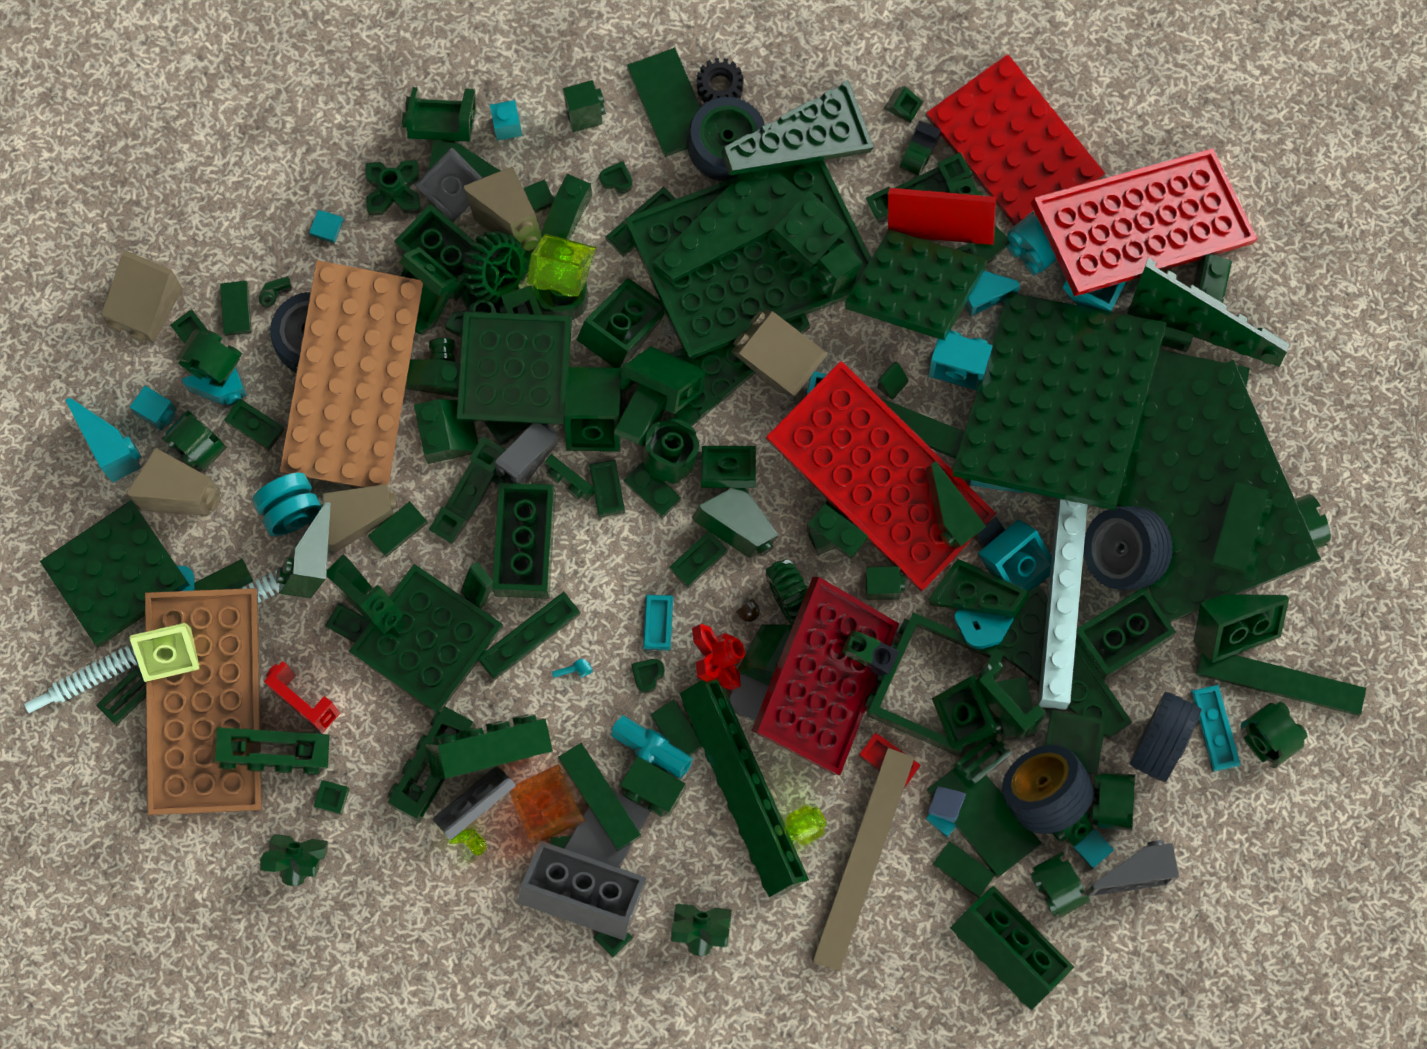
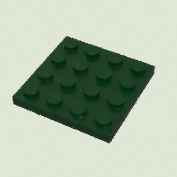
M889 229L846 299L845 309L945 341L987 267V259Z
M464 312L457 419L465 421L565 425L564 411L568 389L572 317Z
M132 500L40 560V563L97 647L145 616V593L182 591L190 585Z
M413 564L389 596L403 613V617L385 635L370 622L350 648L349 653L436 713L437 711L441 712L444 706H446L476 665L479 657L487 650L504 626L501 622L419 566Z

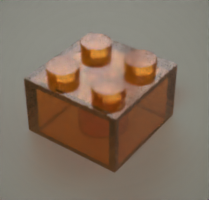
M559 764L515 784L516 786L509 791L526 833L534 845L586 821L566 775Z

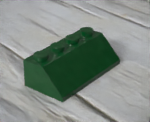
M994 886L972 904L950 927L958 939L964 942L977 955L978 959L985 963L997 978L1018 997L1019 1001L1025 1004L1031 1011L1074 968Z

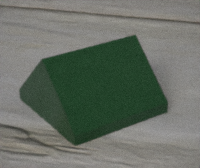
M974 675L931 698L953 750L993 735L996 725Z

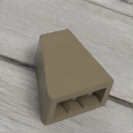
M388 484L323 493V502L331 503L328 546L332 552H337L374 530L394 514L393 509L398 508L395 492L391 493Z

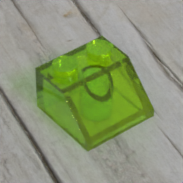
M545 234L531 254L527 283L541 290L551 289L558 291L564 296H579L586 284L596 247Z

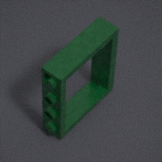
M913 612L910 620L904 618L898 632L902 634L899 644L893 643L892 648L899 651V654L890 674L878 676L876 682L880 684V687L876 694L871 692L865 705V707L869 708L867 717L959 757L963 747L953 750L948 737L880 708L916 626L990 658L987 666L989 664L995 666L1001 662L1005 652L992 646L983 649L972 648L967 645L961 633Z

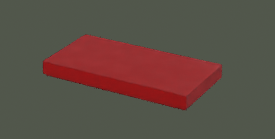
M889 188L888 230L891 229L920 239L974 242L989 245L994 243L996 197Z

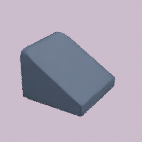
M938 786L928 813L955 823L966 794Z

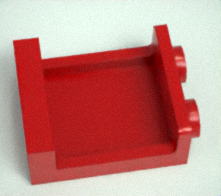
M284 661L279 665H273L266 674L265 684L276 696L323 734L341 714L339 710L325 696L312 708L287 687L296 676Z

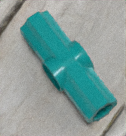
M622 715L612 728L611 736L614 739L635 750L634 753L638 757L653 765L657 764L682 779L692 765L693 757L670 744L669 740L652 729L644 728L625 715Z

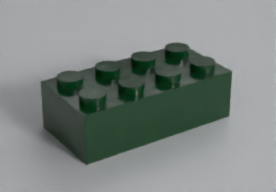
M499 483L493 567L494 585L492 587L495 597L550 599L556 501L554 485Z
M524 714L512 717L513 723H509V721L502 722V720L485 724V730L482 727H472L460 730V736L443 734L432 737L433 742L425 744L432 777L447 779L553 752L546 718H536V714Z

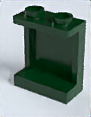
M412 87L411 96L406 97V112L402 114V127L407 128V139L470 142L476 114L475 89L465 88L462 101L420 99L418 87Z
M418 247L404 254L399 263L404 266L401 277L417 279L423 282L415 332L422 334L436 326L458 279Z
M650 346L621 367L619 377L621 378L619 388L626 390L637 382L667 396L665 410L675 414L702 393L706 370Z
M342 555L326 570L327 579L345 600L384 635L403 617V613L379 585L373 588L345 555Z
M1001 662L995 666L989 664L978 674L980 677L977 679L980 690L987 706L1017 740L1021 741L1041 723L1046 712L1038 704L1025 715L996 682L1004 666Z

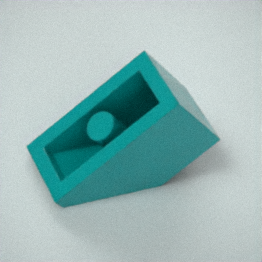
M984 271L965 307L970 316L978 314L1005 301L1009 292L1018 294L1020 284L1016 280Z
M235 367L223 388L210 385V378L199 379L194 375L182 378L183 384L189 392L221 405H234L239 399L242 400L243 397L248 396L237 367Z

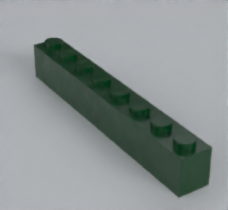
M717 678L709 682L700 680L679 693L683 701V707L689 714L694 726V732L703 746L705 757L714 771L716 782L721 788L727 801V807L736 821L739 835L744 840L750 853V860L755 865L761 878L763 889L767 892L768 897L787 893L809 881V878L725 689Z

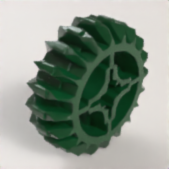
M501 231L484 232L483 236H476V243H469L470 252H465L467 256L466 262L461 263L465 267V270L461 273L466 278L463 284L468 287V292L478 300H486L491 303L503 302L501 295L518 290L519 282L524 281L522 274L527 271L524 268V264L528 261L523 257L526 250L520 247L521 242L515 239V237Z
M784 559L766 568V578L789 625L793 626L808 586L792 561Z

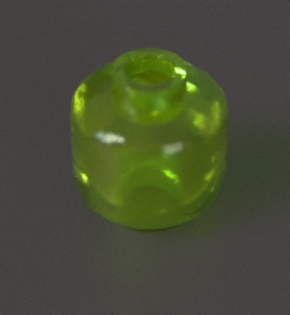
M804 804L786 816V829L792 842L796 840L800 845L806 846L822 837L825 833L827 821L817 806L812 807L809 804Z

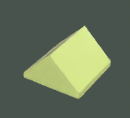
M186 623L130 635V641L144 682L199 669L192 629Z

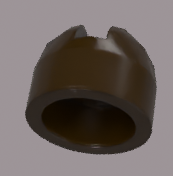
M752 598L737 610L736 613L742 620L752 622L758 618L760 609Z

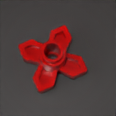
M704 624L692 627L693 642L703 654L696 662L697 677L707 682L717 678L721 686L729 690L741 687L740 672L737 671L738 669L735 667V664L739 663L745 656L742 642L727 633L715 636L712 628Z

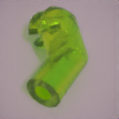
M472 828L463 829L454 838L449 840L450 845L464 843L471 850V853L476 856L484 854L487 849L486 840Z

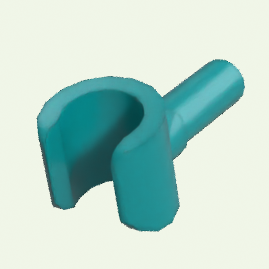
M579 659L569 667L552 671V674L555 678L576 671L579 677L583 678L591 674L593 669L588 661Z

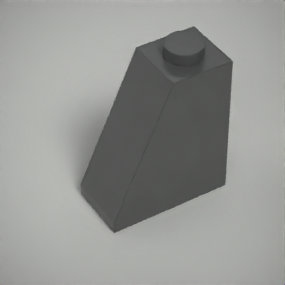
M533 423L495 461L497 476L502 478L507 473L505 483L526 484L558 444L556 430L549 424Z

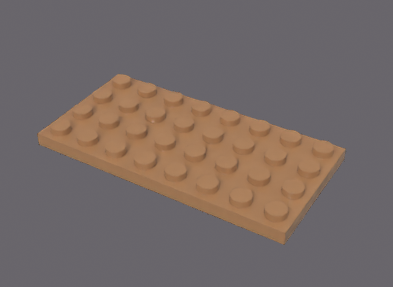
M316 260L279 473L288 475L299 472L304 473L309 479L360 488L385 484L389 486L423 282L417 279Z
M258 589L145 593L146 632L186 623L192 629L199 662L198 670L146 682L148 815L262 811L261 771H248L247 766L236 765L235 770L219 769V764H211L214 729L222 727L261 730ZM231 738V741H236V742L246 741V740H247V739H232V738ZM246 743L245 752H232V755L261 754V744Z

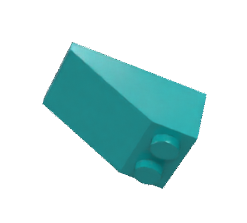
M69 397L65 400L100 468L112 483L142 468L138 462V459L142 458L129 436L123 437L118 429Z

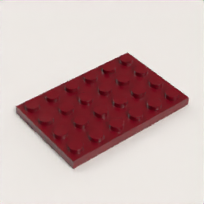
M812 577L751 731L827 772L840 776L867 707L865 705L875 688L878 675L870 671V668L844 655L841 652L851 630L858 631L891 646L899 623L824 579Z

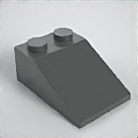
M1164 840L1147 842V846H1144L1143 849L1096 881L1086 891L1088 896L1171 885L1179 878L1173 843L1165 844Z

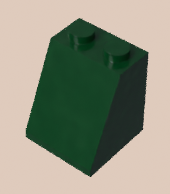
M569 367L564 411L567 451L620 452L621 437L615 435L614 431L622 418L623 390L619 388L621 380L619 372L621 368Z

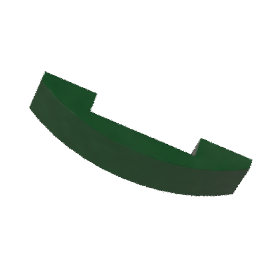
M961 152L938 162L936 168L895 188L945 192L946 183L970 178L972 173ZM890 187L866 197V201L877 222L888 219V192Z
M482 436L469 459L471 460L469 466L446 506L441 507L429 530L451 544L454 543L489 489L496 475L495 461L506 451L505 448Z

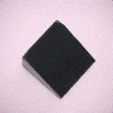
M997 517L989 521L985 525L986 527L974 537L982 548L986 547L1005 531Z

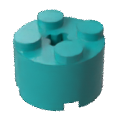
M1035 211L1029 213L1007 232L1009 244L1006 246L1007 250L1013 257L1017 258L1019 256L1025 263L1028 272L1033 276L1042 273L1057 260L1037 216H1035Z

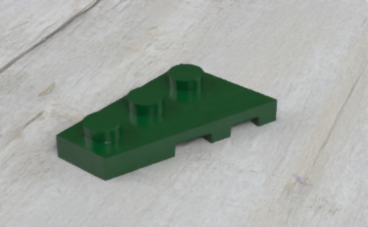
M957 559L928 600L932 606L1015 618L1029 598L1027 590Z

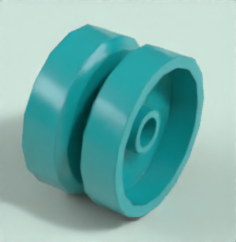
M297 472L279 477L260 488L253 495L251 501L258 514L264 516L262 522L270 536L286 535L308 525L322 508L317 496L310 493L312 486L304 473Z

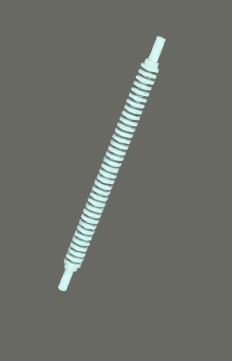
M272 572L268 574L269 580L266 576L262 577L263 583L259 579L255 580L256 587L253 582L249 583L250 588L258 589V603L262 602L260 596H263L265 600L269 598L268 592L271 597L274 596V589L279 593V584L276 583V576L274 577ZM127 645L125 646L126 652L123 648L118 650L120 655L116 651L113 652V659L110 655L105 656L107 662L103 658L99 659L100 666L95 661L92 663L94 669L87 665L85 666L87 672L83 668L79 669L80 676L75 671L72 673L73 678L70 675L66 676L67 682L62 678L59 680L60 685L57 681L52 683L53 686L48 688V692L24 703L28 713L53 701L55 703L59 701L63 703L66 701L65 695L68 699L73 698L72 692L75 696L80 694L78 689L82 693L85 692V685L88 689L93 688L91 682L95 686L99 685L98 678L103 683L106 681L104 675L110 679L112 678L111 672L115 676L119 674L118 668L121 672L126 671L124 665L127 669L132 668L130 662L134 666L138 665L134 650Z

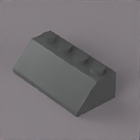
M540 841L521 883L518 903L625 941L638 907L646 877Z

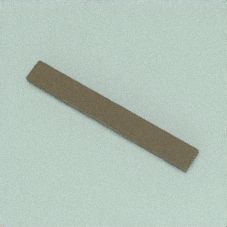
M890 748L887 749L816 951L814 963L839 972L841 970L915 758L913 756Z

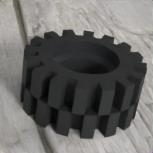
M715 58V63L709 60L706 62V67L704 65L700 67V72L697 74V91L704 103L719 97L741 98L744 78L740 67L736 68L735 62L732 61L731 64H728V59L724 58L723 62H719V58ZM716 76H724L729 79L730 86L724 91H716L710 86V82Z

